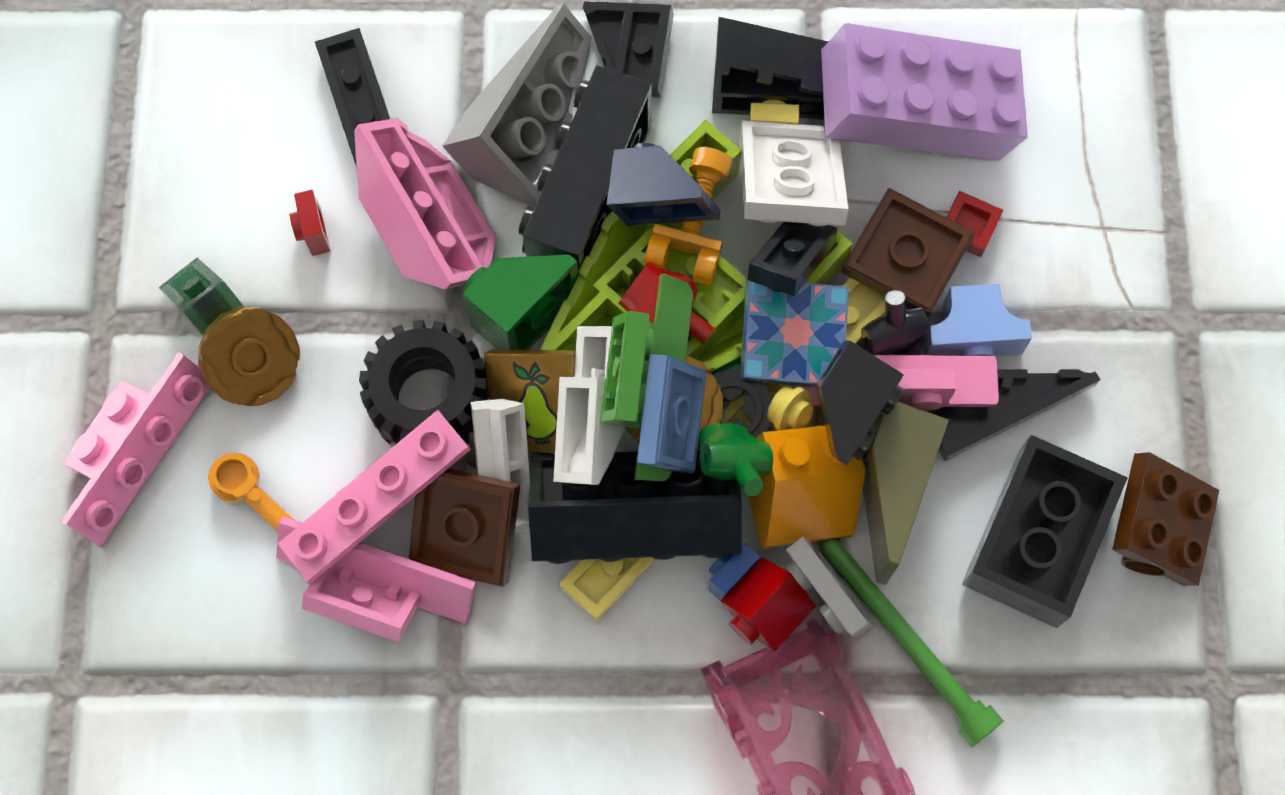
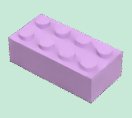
M845 23L821 49L825 138L997 161L1028 138L1021 50L849 23Z

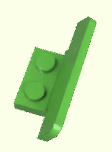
M664 273L659 276L654 323L649 322L650 314L629 310L613 317L600 418L601 423L641 430L650 354L668 355L680 361H686L693 292L688 283ZM637 463L635 480L665 481L669 478L672 471Z

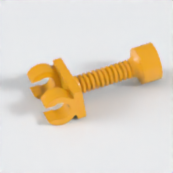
M699 147L694 150L689 171L696 177V182L711 198L714 185L727 181L733 160L729 155L720 150ZM703 221L683 222L681 230L655 223L644 262H646V265L650 261L657 267L664 269L670 248L698 255L693 272V281L711 286L721 255L722 242L699 236Z

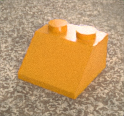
M825 426L762 432L757 436V439L768 443L773 452L771 472L760 477L764 483L763 490L756 496H748L761 550L791 546L801 537L814 543L830 539L850 538L855 535L866 472L863 459L857 460L852 457L848 464L845 465L832 457Z

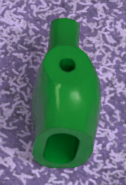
M733 423L712 424L703 428L699 433V459L702 472L707 477L718 480H737L747 496H756L763 490L764 483L760 477L768 475L773 467V452L768 443L750 435L744 426Z

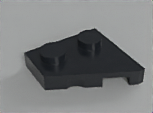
M584 1L583 10L604 67L651 83L652 97L661 98L674 18L672 6L664 4Z

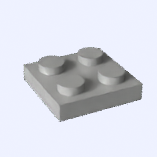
M801 537L786 549L794 560L787 566L788 570L805 591L809 590L811 593L817 591L826 603L819 610L837 634L845 635L848 632L852 637L861 638L877 626L814 543Z

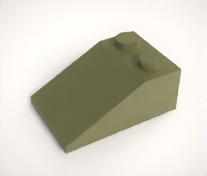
M901 402L896 404L889 415H878L869 429L876 435L870 447L863 455L866 457L864 461L866 472L863 493L876 582L884 585L888 583L902 559L949 422L948 419Z

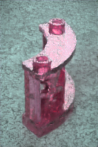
M815 618L805 622L806 629L789 636L776 651L766 647L725 667L718 660L701 668L715 710L727 728L742 759L748 758L750 767L759 781V784L756 785L759 795H793L790 784L796 776H804L819 789L820 795H842L844 790H846L848 795H864L861 791V783L864 778L875 780L883 795H916L905 770L902 767L896 769L880 730L843 662L846 660V654L838 636L834 631L825 634ZM811 655L816 659L820 667V675L818 677H806L802 672L801 664L793 675L794 686L784 684L780 673L781 669ZM770 675L772 685L745 687ZM831 683L842 702L823 694ZM770 703H777L780 713L779 727L774 731H766L758 724V716L760 714L774 715ZM791 705L821 713L842 726L839 755L829 780L819 770L806 763L796 761L775 763L771 753L784 742L790 731L792 723ZM862 740L871 761L856 763ZM810 787L807 788L806 795H815Z

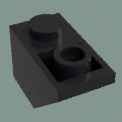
M850 340L843 341L816 384L832 457L845 465L848 464L852 457L857 460L863 457L876 435L869 429L880 412L886 416L890 414L904 391L898 385L904 374Z

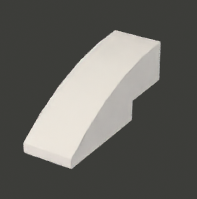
M577 326L574 377L559 378L553 482L599 485L625 427L600 422L612 326Z

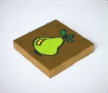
M492 349L484 353L490 400L506 399L524 403L528 452L555 453L559 378L574 377L576 350Z

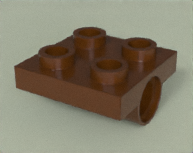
M1151 452L1134 453L1112 547L1113 551L1122 555V566L1145 575L1165 576L1183 586H1199L1219 490Z

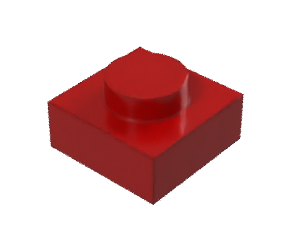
M313 189L295 193L294 198L297 212L289 213L296 241L304 240L312 256L331 252L322 210Z
M959 190L946 218L975 232V236L966 251L982 257L1004 210Z

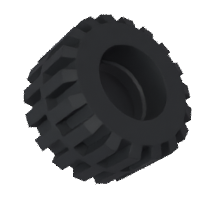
M424 320L412 321L413 329L404 331L402 324L392 328L395 336L389 340L382 335L375 342L378 352L376 354L367 352L363 360L367 371H360L359 383L363 389L360 392L362 403L381 437L388 444L394 442L396 445L434 412L439 410L464 442L468 444L467 434L470 431L473 432L471 402L485 401L489 397L485 365L473 341L466 342L464 333L457 328H454L449 333L445 323L434 321L432 328H426ZM437 369L450 374L455 379L451 394L443 403L434 408L414 410L403 406L398 401L401 387L405 381L419 371Z

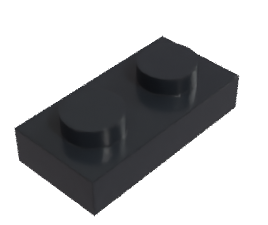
M783 222L749 263L747 280L766 286L772 291L795 296L835 245L837 227Z

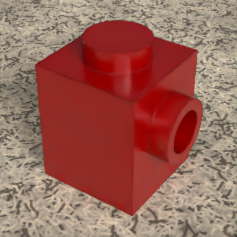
M761 557L720 601L733 616V619L729 622L730 627L744 641L752 645L758 640L773 651H776L816 608L815 603L790 572L764 557Z

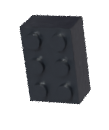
M1030 435L1018 451L961 585L1058 628L1073 613L1128 477Z

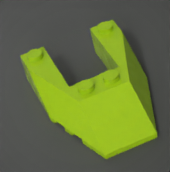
M704 120L670 156L696 181V177L689 171L696 148H714L729 155L733 162L728 179L724 183H716L714 185L711 197L714 200L739 175L742 150L707 120ZM613 211L605 218L601 226V232L589 256H586L578 272L579 276L567 300H564L540 350H576L577 326H612L613 317L626 312L618 303L645 266L644 258L655 224L627 226ZM683 222L662 223L659 225L681 230ZM837 230L835 245L806 282L828 285L842 270V266L851 252L853 243ZM670 248L664 269L684 274L693 280V272L698 255ZM721 255L711 286L694 282L697 285L698 292L692 305V311L715 329L704 344L689 335L686 355L703 362L711 372L739 358L742 351L747 278Z

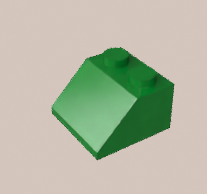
M571 255L497 258L487 269L485 267L477 269L467 280L464 287L465 291L462 293L472 328L496 349L529 350L550 329L564 300H567L578 278L577 261Z

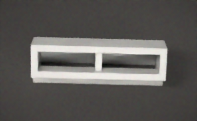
M506 399L471 402L477 475L521 484L515 533L529 528L530 472L524 403Z

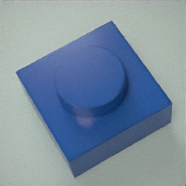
M744 543L742 545V554H728L718 558L708 570L713 575L710 579L708 590L721 601L760 560V556Z

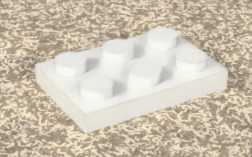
M742 120L740 143L742 150L744 219L758 220L763 223L782 221L808 223L814 226H846L849 208L840 140L825 138V126Z

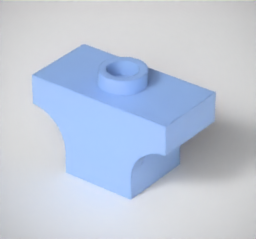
M1000 284L950 287L943 302L944 321L931 326V333L924 342L923 349L924 355L929 356L1021 355L1032 340L1030 320L1017 318L1005 308L1002 301Z

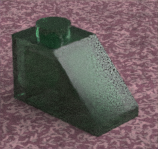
M197 257L159 287L201 337H203L206 328L220 314L237 307H244L227 284Z

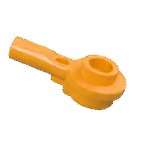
M233 452L224 454L215 460L210 468L208 480L210 488L218 498L231 503L245 501L277 532L279 521L283 516L293 519L258 486L260 474L258 467L251 458L245 454Z

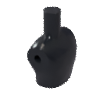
M892 290L885 295V315L870 321L861 328L866 351L872 355H921V348L931 333L930 322L925 311L921 307L906 308L905 294L899 290Z

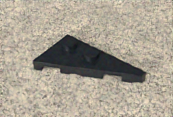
M997 369L999 401L995 407H941L926 412L949 420L939 448L941 455L946 461L1095 387L1101 379L1096 371L1088 373L1079 369H1059L1057 373H1028L1027 369Z

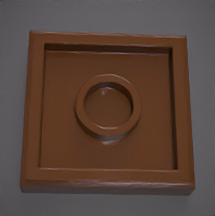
M888 188L842 266L841 273L884 296L892 290L903 292L906 297V308L921 307L929 318L972 242L975 232Z
M448 468L415 496L409 559L459 577L503 587L509 582L521 484Z

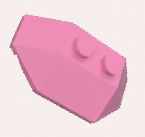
M398 118L358 124L354 130L359 200L403 277L442 289H451L465 285L469 277L481 267L487 269L493 257L496 236L451 160L426 140L407 131L408 126Z

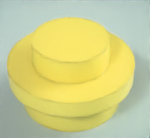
M785 386L776 393L767 412V420L774 425L775 431L805 428L813 415L810 392L802 387L793 389Z

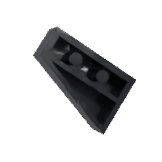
M718 16L712 113L750 115L751 103L780 100L786 104L799 105V118L824 120L821 49L829 41Z

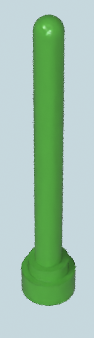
M835 539L827 540L822 547L824 556L958 714L955 720L962 727L958 732L973 748L1001 725L1004 720L991 705L985 707L980 700L974 702L843 545Z

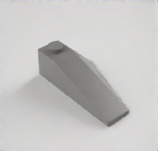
M564 3L557 5L465 110L442 145L473 180L532 205H536L541 192L537 191V186L544 166L547 163L553 165L559 150L556 149V140L560 128L565 121L572 122L573 115L568 112L573 89L579 87L582 81L592 39Z

